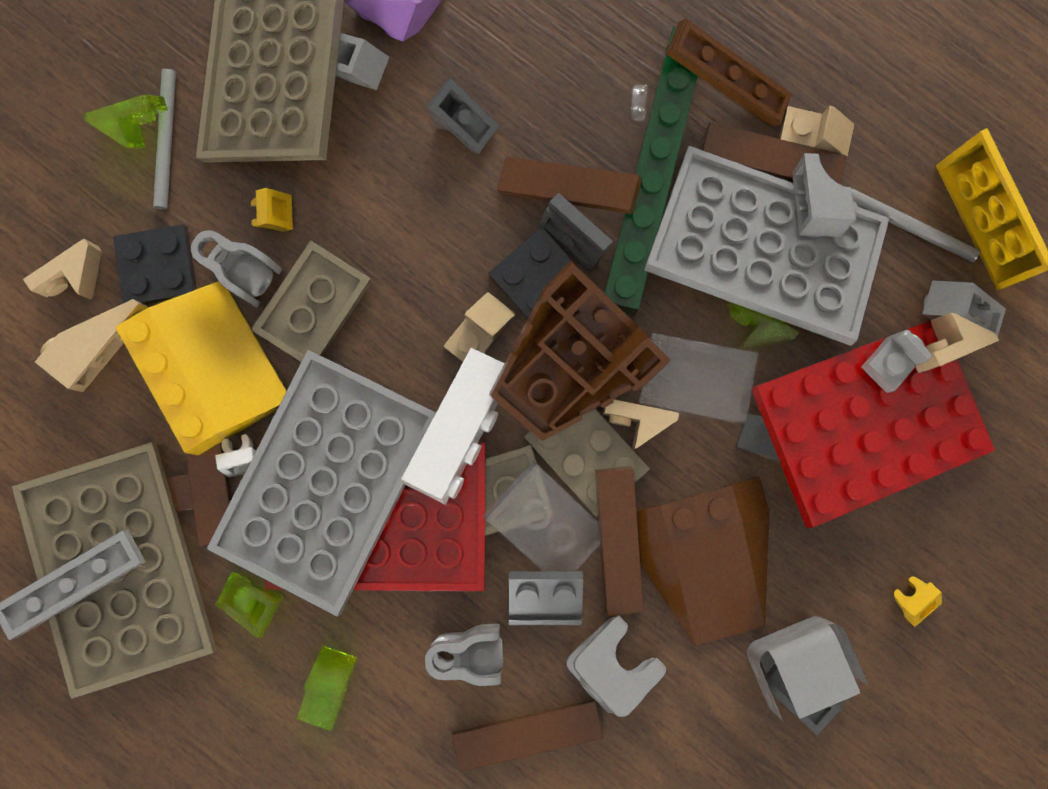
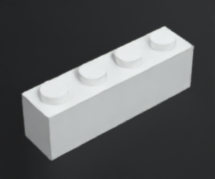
M470 348L401 478L407 486L445 505L449 497L456 498L464 482V478L460 476L466 464L472 466L480 452L481 445L477 443L484 431L489 433L496 422L498 412L494 410L498 403L490 397L489 393L505 363Z

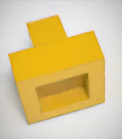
M269 188L256 190V198L251 201V207L256 208L257 219L251 220L252 226L281 232L293 230L292 195Z
M912 576L908 579V582L916 593L912 596H905L897 589L894 592V598L902 609L904 617L916 627L942 604V592L931 582L926 584Z

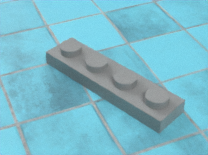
M128 530L119 532L0 602V625L8 640L18 638L145 563L146 561Z

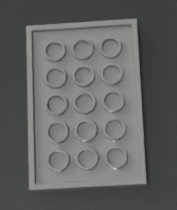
M688 146L644 270L852 346L858 339L889 218L857 207L856 220L842 237L799 236L793 183Z
M307 350L207 549L335 616H340L406 485L401 478L436 412Z

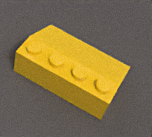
M986 128L939 162L936 168L976 249L980 250L979 255L998 291L1048 271V249L988 128Z
M219 281L146 308L115 326L185 453L199 456L215 445L222 443L223 439L231 438L277 411L287 391L231 292Z

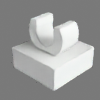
M246 434L241 435L242 447L239 450L234 451L232 442L226 438L222 441L224 453L215 455L217 469L227 477L245 474L256 452L253 449L252 440Z

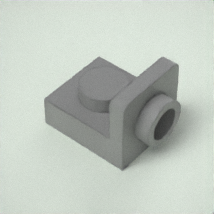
M904 330L887 337L863 364L862 368L886 393H889L898 388L916 365L927 362L932 357V354L918 336L908 330Z

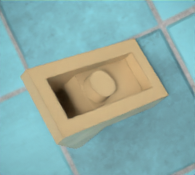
M831 105L828 106L823 114L788 106L782 120L778 139L848 156L854 123Z
M82 239L23 280L30 291L45 297L62 293L67 289L68 283H70L78 295L91 300L94 295L102 251L99 246L86 239Z
M487 292L464 314L465 320L443 347L461 362H464L470 348L485 354L516 313Z
M948 313L931 321L939 341L926 346L932 357L927 362L918 364L915 367L918 373L924 372L999 341L995 333L955 313Z
M612 399L614 403L606 406L602 411V415L610 417L609 423L630 427L631 421L637 422L632 450L650 440L679 418L678 412Z

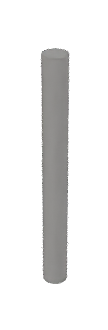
M162 69L153 197V208L159 210L168 209L176 71L171 69Z
M851 188L852 199L856 202L857 207L888 217L889 223L971 263L975 262L978 258L980 250Z

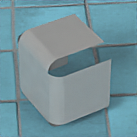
M819 616L807 618L755 640L747 649L748 660L767 705L782 721L783 719L761 670L760 660L766 673L776 663L799 719L860 694L854 677L868 684L846 631L840 625Z

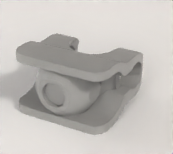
M211 230L200 232L191 244V253L195 260L213 271L218 281L225 288L256 308L261 303L253 297L260 296L267 290L273 278L272 271L280 275L283 270L270 257L246 243L231 242L219 233ZM209 241H216L218 245L214 247L208 258L204 257L202 253L204 245Z
M616 615L606 620L567 657L566 667L580 682L586 692L606 712L614 713L618 717H625L636 708L646 694L662 679L666 672V666L658 658L653 657L643 661L639 666L629 671H626L619 665L616 659V647L620 639L626 634L628 625L619 615Z
M481 624L465 632L440 634L432 642L425 656V668L429 675L437 680H464L478 686L501 684L503 642L500 638V624ZM445 651L453 654L454 659H443L439 652Z

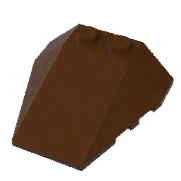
M570 261L543 288L489 395L537 438L543 441L582 420V415L599 406L605 408L614 403L612 399L631 389L636 391L644 387L671 359L583 271Z
M759 476L728 484L720 489L636 510L640 564L695 646L765 627L769 508Z

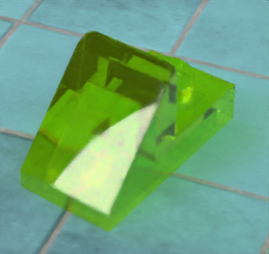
M145 94L83 113V116L87 123L121 145L128 148H144L145 143L139 124L155 121V114L168 111L163 96Z
M728 302L725 305L731 310L730 316L743 326L750 324L753 327L737 350L785 344L795 339L798 335V332L784 321L732 302Z
M232 572L215 605L255 637L262 638L284 596L279 593L263 590L243 574Z
M325 646L322 647L303 688L306 690L297 720L330 731L333 730L358 657Z

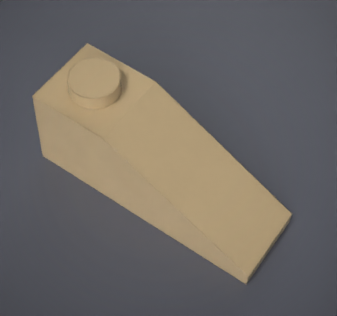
M132 299L62 331L42 346L41 355L35 363L67 389L84 392L124 343L115 326L149 307Z

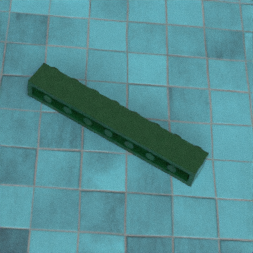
M675 26L672 28L634 173L642 179L633 214L624 213L604 293L626 315L635 316L640 307L648 275L644 268L660 227L698 77L666 54L676 30Z

